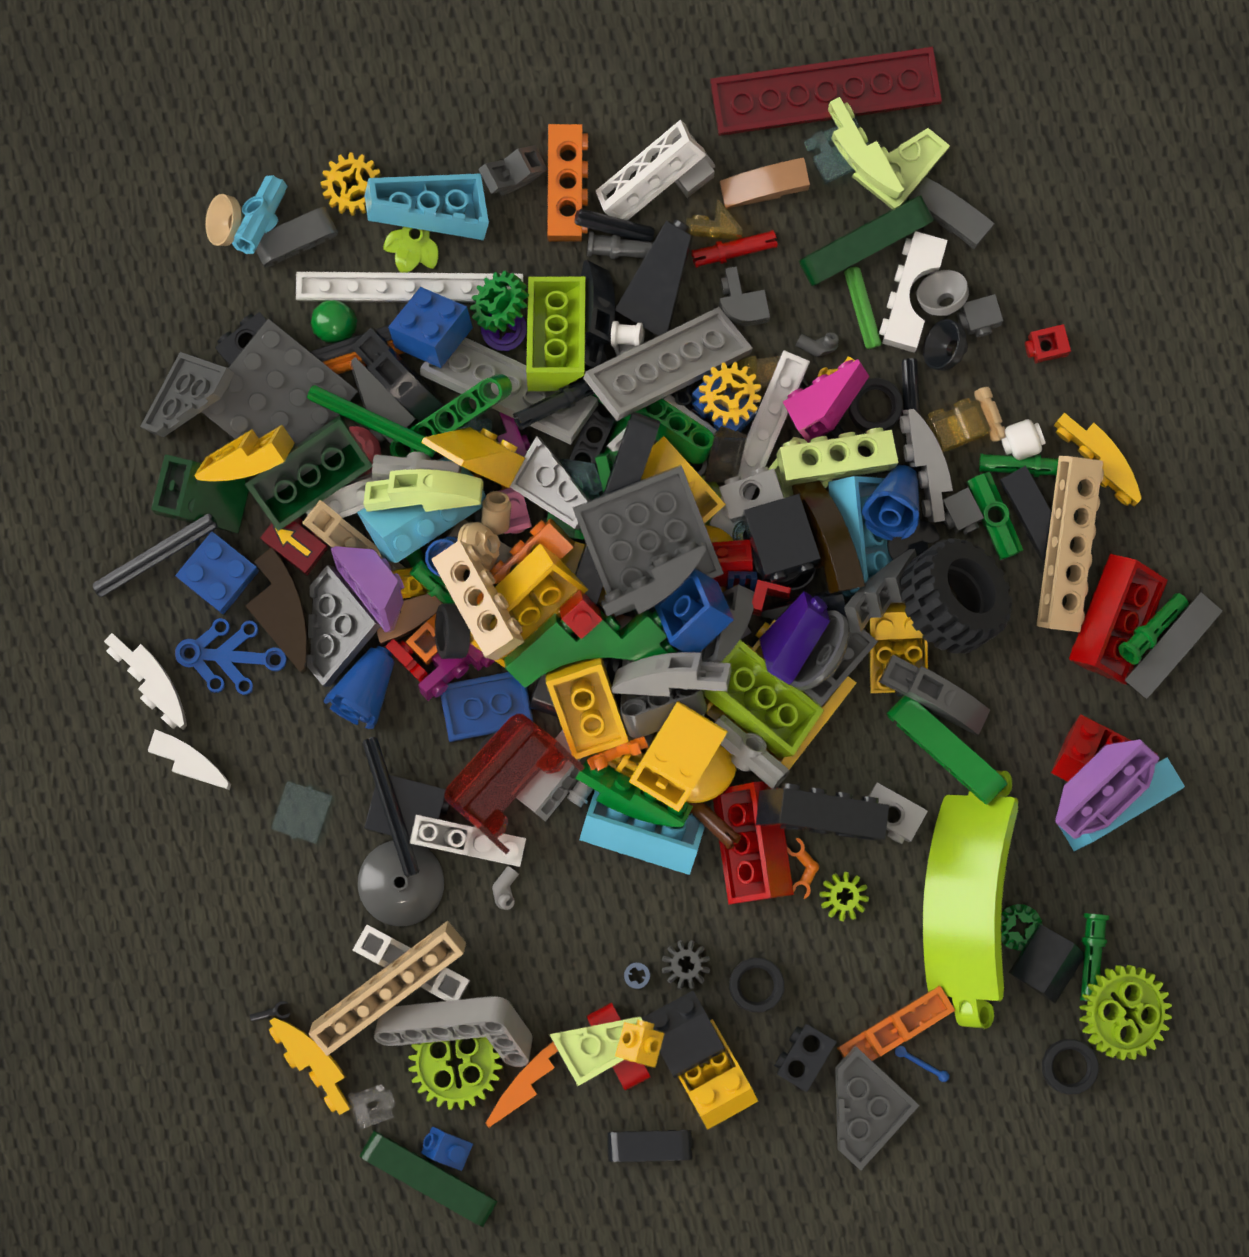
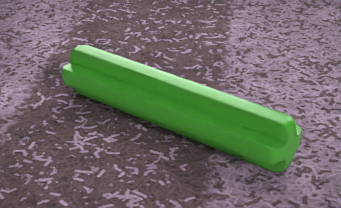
M859 267L848 268L844 271L865 347L867 349L877 348L881 345V340Z

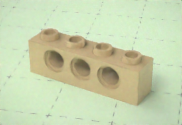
M459 540L431 560L483 655L486 658L497 661L524 643L520 634L522 628L514 617L511 618L507 611L509 605L501 593H497L493 586L495 583L493 575L488 569L483 568L480 562L482 556L475 545ZM469 568L470 576L464 581L463 574ZM483 592V602L477 605V597ZM496 617L497 625L491 630L490 622Z

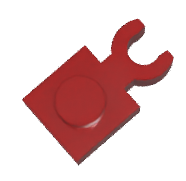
M392 639L385 646L419 682H422L428 676V673L411 657L414 651L403 640L398 644Z

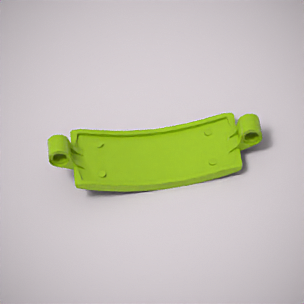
M997 771L1008 785L988 805L984 804L970 791L968 796L946 795L944 797L936 821L929 853L923 903V947L928 992L936 987L941 986L946 996L952 997L955 1018L958 1025L962 1027L989 1028L994 1020V1009L985 1000L1001 1001L1003 999L1004 981L1001 950L1002 894L1008 852L1018 812V799L1015 797H1005L1010 794L1012 789V778L1007 771Z

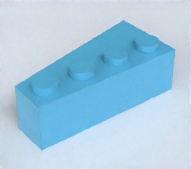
M481 174L368 178L364 195L368 221L484 240L489 221Z

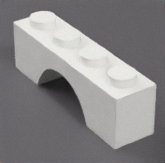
M917 231L914 232L912 239L906 238L902 251L903 255H907L904 266H898L894 281L899 282L897 292L891 291L887 308L892 309L889 319L883 318L879 335L884 336L882 344L915 353L925 321L915 313L911 306L909 297L910 287L918 278L939 270L948 240Z
M366 925L353 951L383 967H387L411 948L370 925ZM445 967L420 987L445 1001H454L461 999L470 980Z

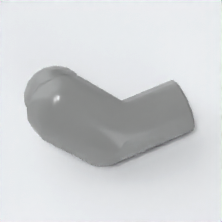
M509 866L506 867L492 886L495 903L500 909L509 910L514 906L515 900L510 886L519 875Z

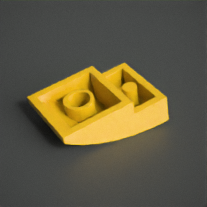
M283 425L260 438L251 429L206 456L194 476L197 480L228 481L259 474L285 462L295 442Z

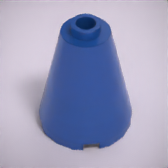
M898 465L893 468L865 501L862 516L864 515L866 520L865 525L867 529L876 536L886 540H893V537L905 539L915 532L920 517L918 475L913 468L906 465Z
M377 646L376 649L369 648L326 695L324 703L331 702L330 709L351 723L358 725V720L367 723L365 728L374 729L395 663L393 658H391L392 653L381 646Z

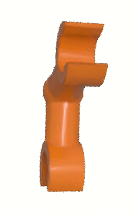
M645 737L635 738L630 742L610 748L603 753L593 755L587 761L591 770L595 768L601 770L617 757L626 754H641V749L648 748Z
M796 838L797 842L801 845V850L793 853L787 847V852L789 855L797 857L804 865L805 870L800 881L793 885V892L798 885H804L807 888L804 899H806L810 895V884L819 870V864L805 850L803 841Z

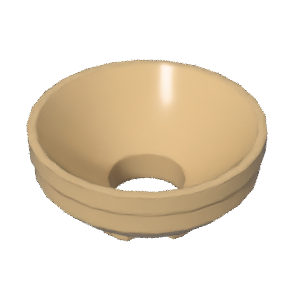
M219 194L215 196L209 205L206 215V233L213 245L228 246L232 244L234 236L245 217L239 202L234 197L227 194Z
M480 522L464 524L459 531L458 541L475 545L482 556L480 562L483 568L490 571L499 556L500 541L498 536L494 535L486 525Z

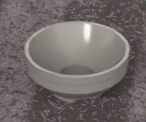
M941 270L930 274L920 283L917 289V299L923 310L937 316L950 315L964 305L969 295L965 277L953 270ZM945 298L954 299L953 303L949 306H939V303Z

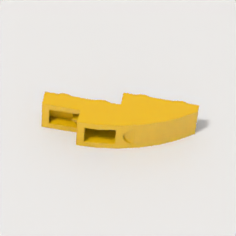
M1064 413L1054 424L1058 429L1056 431L1057 435L1068 443L1073 441L1079 446L1078 452L1084 458L1103 461L1104 476L1100 485L1104 488L1108 485L1116 492L1115 498L1125 506L1131 504L1134 507L1141 500L1138 484L1125 457L1114 442L1094 422L1086 431Z
M279 1018L271 1019L272 1027L269 1028V1031L277 1044L282 1041L287 1052L284 1053V1056L291 1068L293 1069L297 1066L299 1071L308 1066L312 1068L309 1075L317 1088L321 1085L327 1093L324 1100L332 1113L337 1110L339 1115L351 1109V1106L337 1085L346 1076L331 1055L327 1056L304 1031Z

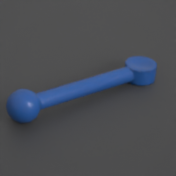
M904 1046L896 1047V1056L905 1057L938 1076L941 1082L949 1080V1073L947 1071H939L906 1052Z

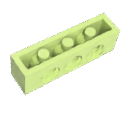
M873 428L867 430L866 434L855 435V432L840 434L839 438L828 440L827 436H821L811 439L810 443L800 444L799 441L784 443L783 447H780L776 454L782 487L892 470L898 464L892 430L883 431V428ZM865 446L869 448L871 456L864 457L860 455L858 447ZM830 451H839L843 455V460H833L830 456ZM811 455L815 459L816 464L812 466L806 465L802 460V456Z

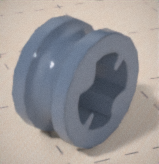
M633 963L626 968L624 979L628 986L639 989L648 983L650 973L648 968L642 963ZM636 967L638 971L644 970L645 977L642 976V978L645 980L641 984H638L637 981L631 982L628 975H632L630 973L632 968Z

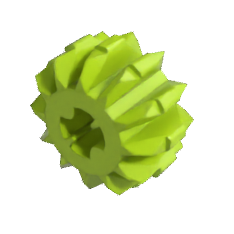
M844 872L843 882H841L839 876L835 873L832 875L835 885H832L829 881H824L823 883L830 892L823 891L819 893V896L822 898L829 897V901L822 903L821 907L827 908L832 905L833 908L828 913L829 917H833L837 910L840 911L839 921L845 920V911L848 912L851 920L856 919V914L853 908L863 913L865 908L858 904V902L869 901L868 896H859V892L865 891L867 886L862 885L858 888L855 886L860 880L859 876H855L850 883L848 882L849 872ZM843 888L847 889V894L851 893L852 899L846 901L845 905L840 904L841 899L837 900L836 897L838 893L843 891Z

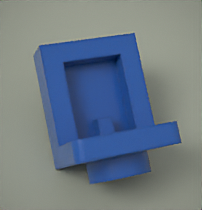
M432 1127L430 1133L426 1135L423 1141L422 1154L434 1161L462 1171L473 1143Z

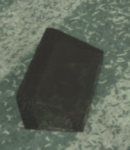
M723 426L719 428L714 437L704 481L724 482L739 475L748 435Z

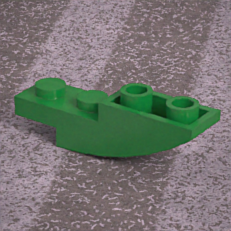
M592 755L586 758L576 779L599 792L596 801L641 821L663 826L683 827L693 808L692 805L685 802L678 812L630 783L628 776L617 772L609 765L601 770H597V768L591 770L587 759L592 757Z

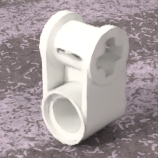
M613 321L611 346L614 348L617 356L644 344L645 331L643 330V323L623 325L619 324L618 321Z

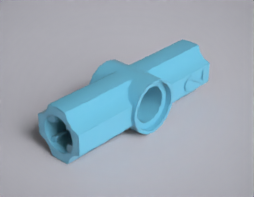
M274 175L265 176L256 196L248 199L242 206V213L245 217L232 242L237 250L245 254H254L264 233L269 232L276 226L278 217L275 212L287 188L283 179L276 178Z

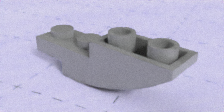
M914 409L903 410V416H900V428L902 433H906L907 445L903 446L904 458L906 462H909L910 467L921 466L922 471L918 472V481L920 488H924L925 500H922L923 515L928 517L929 522L945 521L942 492L953 491L945 457L938 441L924 419Z
M697 652L668 653L643 658L617 669L612 685V693L670 697L672 688L727 691L731 676V663L702 662L701 653Z

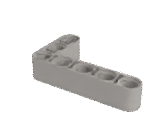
M483 997L394 1006L378 1018L374 1039L378 1043L386 1046L487 1037L502 1060L513 1067H523L528 1064L533 1040L531 1032L508 1000L501 997Z

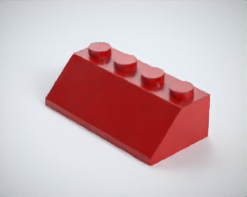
M1110 554L1096 591L1093 594L1081 630L1072 647L1069 660L1084 669L1127 685L1125 678L1132 672L1135 664L1127 662L1121 656L1118 647L1122 642H1127L1134 635L1133 632L1137 627L1145 626L1154 616L1168 580L1136 559Z
M764 781L728 787L722 794L713 799L715 813L736 833L741 835L738 844L733 841L732 844L735 847L730 850L719 840L728 905L794 895L784 829L780 828V824L756 825L759 791L772 789Z

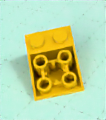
M663 436L652 446L641 480L681 465L705 524L726 504Z
M891 603L882 618H870L867 623V633L878 641L868 653L870 693L895 692L892 688L879 682L892 655L918 668L923 666L928 669V642L922 638L923 634L919 630L916 631L912 626V619L907 617L904 611L906 608L905 603Z
M677 701L637 765L629 782L679 812L728 731Z
M713 1019L710 1022L726 1051L678 1076L707 1130L758 1102L752 1087Z

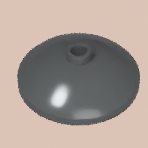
M827 611L830 622L796 678L790 684L794 688L806 690L818 686L829 678L843 661L849 641V626L846 617L838 611Z
M394 841L378 846L364 860L358 875L359 896L364 907L377 920L392 926H410L429 917L439 905L444 892L443 870L435 855L424 846L411 844L419 867V873L409 877L404 875ZM398 877L405 879V885L402 888L395 886V879Z

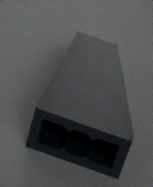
M677 219L673 223L670 221L665 222L615 311L632 321L643 323L644 328L658 336L670 331L693 235L688 232L690 227Z

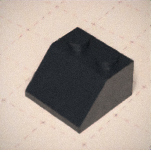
M694 991L642 1018L645 1022L655 1024L653 1030L665 1033L660 1053L674 1078L726 1051Z

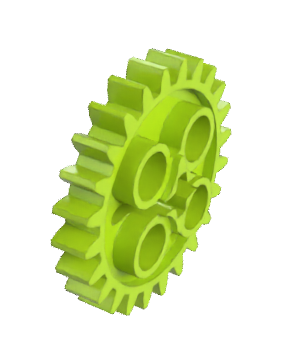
M1116 965L1115 972L1112 969H1105L1106 978L1096 975L1098 984H1088L1089 989L1092 991L1091 995H1082L1088 1001L1087 1005L1080 1006L1081 1010L1087 1011V1015L1081 1017L1080 1021L1088 1023V1026L1082 1031L1092 1034L1088 1042L1097 1044L1096 1050L1100 1052L1106 1051V1056L1113 1058L1116 1055V1058L1125 1060L1126 1055L1129 1059L1135 1060L1137 1053L1141 1056H1146V1047L1155 1050L1156 1046L1153 1041L1155 1039L1164 1040L1160 1031H1169V1028L1163 1024L1164 1020L1172 1019V1016L1165 1014V1009L1172 1007V1005L1163 1001L1169 993L1159 991L1163 983L1159 981L1153 982L1156 975L1152 973L1146 974V969L1138 967L1135 969V966L1127 965L1124 968V966ZM1130 985L1131 995L1126 999L1125 989ZM1112 992L1117 1001H1114V999L1111 997ZM1109 1004L1110 1013L1105 1017L1103 1010ZM1147 1008L1148 1017L1143 1021L1141 1014ZM1135 1024H1137L1140 1027V1032H1138V1029ZM1123 1027H1126L1127 1034L1123 1039H1121V1029Z
M487 1037L472 1038L475 1041L476 1047L470 1054H464L460 1048L461 1042L464 1039L455 1040L456 1056L459 1059H463V1064L458 1066L462 1083L460 1089L456 1086L455 1068L448 1065V1062L453 1060L450 1040L439 1041L443 1042L447 1048L446 1055L440 1059L435 1058L432 1054L433 1045L438 1042L421 1043L420 1045L412 1044L411 1047L418 1052L417 1055L408 1057V1059L416 1061V1065L410 1067L409 1071L417 1072L418 1074L412 1080V1083H422L418 1093L428 1091L429 1094L426 1099L428 1102L437 1097V1107H441L447 1101L449 1110H453L455 1102H458L461 1110L465 1109V1101H469L472 1106H476L475 1097L477 1096L486 1100L483 1091L487 1089L494 1092L495 1089L490 1082L491 1080L500 1081V1078L494 1072L495 1070L503 1069V1066L496 1064V1060L501 1057L498 1053H494L495 1048ZM475 1066L479 1069L480 1077L476 1082L469 1083L465 1079V1072L469 1067ZM447 1071L451 1076V1082L447 1087L441 1088L436 1082V1077L440 1072Z

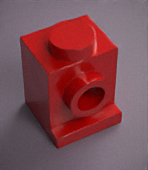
M1064 324L1033 331L1028 336L1029 341H1025L1028 358L1033 357L1035 363L1067 357L1071 352ZM1042 342L1049 343L1050 350L1043 351L1040 344Z

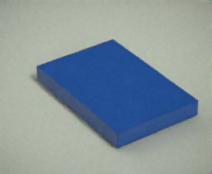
M509 672L447 684L448 688L440 695L449 742L490 735L498 731H511L534 726L531 708H529L530 702L527 687L524 688Z

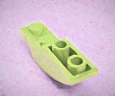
M840 97L831 101L828 111L838 127V130L833 132L831 139L847 163L873 187L894 199L902 197L905 183L898 171L894 172L889 163L892 160L885 147L881 148L877 141L867 146L868 139L861 127L857 128L852 120L855 116L848 103L844 104Z
M411 469L390 471L388 480L366 482L363 505L367 512L421 504L425 512L481 505L483 481L481 478L442 470Z

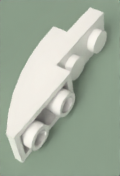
M111 633L104 641L109 646L106 651L117 662H120L122 659L130 665L127 671L139 682L143 678L146 680L138 688L143 693L140 699L152 710L157 706L165 713L161 718L171 728L174 729L178 725L184 730L187 723L180 697L160 663L143 645L140 644L132 652L120 639Z
M416 815L410 843L520 867L526 838Z

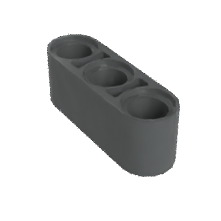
M321 207L264 233L256 252L263 267H270L274 265L273 262L275 261L279 263L299 254L301 249L306 251L326 242L325 238L330 240L336 237L338 231L327 208Z
M672 688L670 697L642 695L626 701L620 710L628 735L633 738H639L658 732L677 701L703 715L707 710L703 690Z

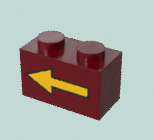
M299 517L279 531L271 523L260 537L262 542L270 548L272 547L275 552L308 576L328 551L324 541L312 531L309 533L301 527L303 521Z

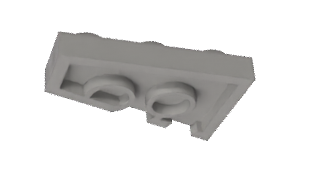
M536 436L525 454V460L510 488L574 529L579 530L580 526L573 507L590 500L544 441Z

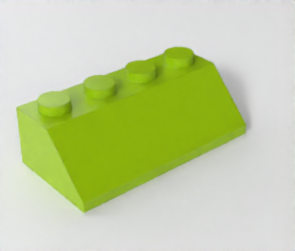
M528 277L526 365L528 391H558L559 388L567 386L584 376L585 277Z
M739 640L733 650L719 662L731 663V676L727 691L703 690L704 697L745 731L762 737L766 743V748L778 758L793 756L824 709L819 707L801 690L788 685L769 673L765 660Z

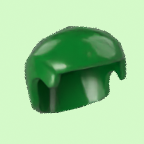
M327 300L320 303L313 310L310 324L313 333L322 341L333 343L348 339L355 333L357 318L354 310L345 303L337 300Z

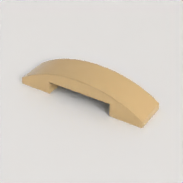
M319 500L303 521L307 528L332 548L340 546L374 549L381 559L383 558L374 543L342 519L339 514L321 500ZM388 562L391 570L405 568L399 562Z

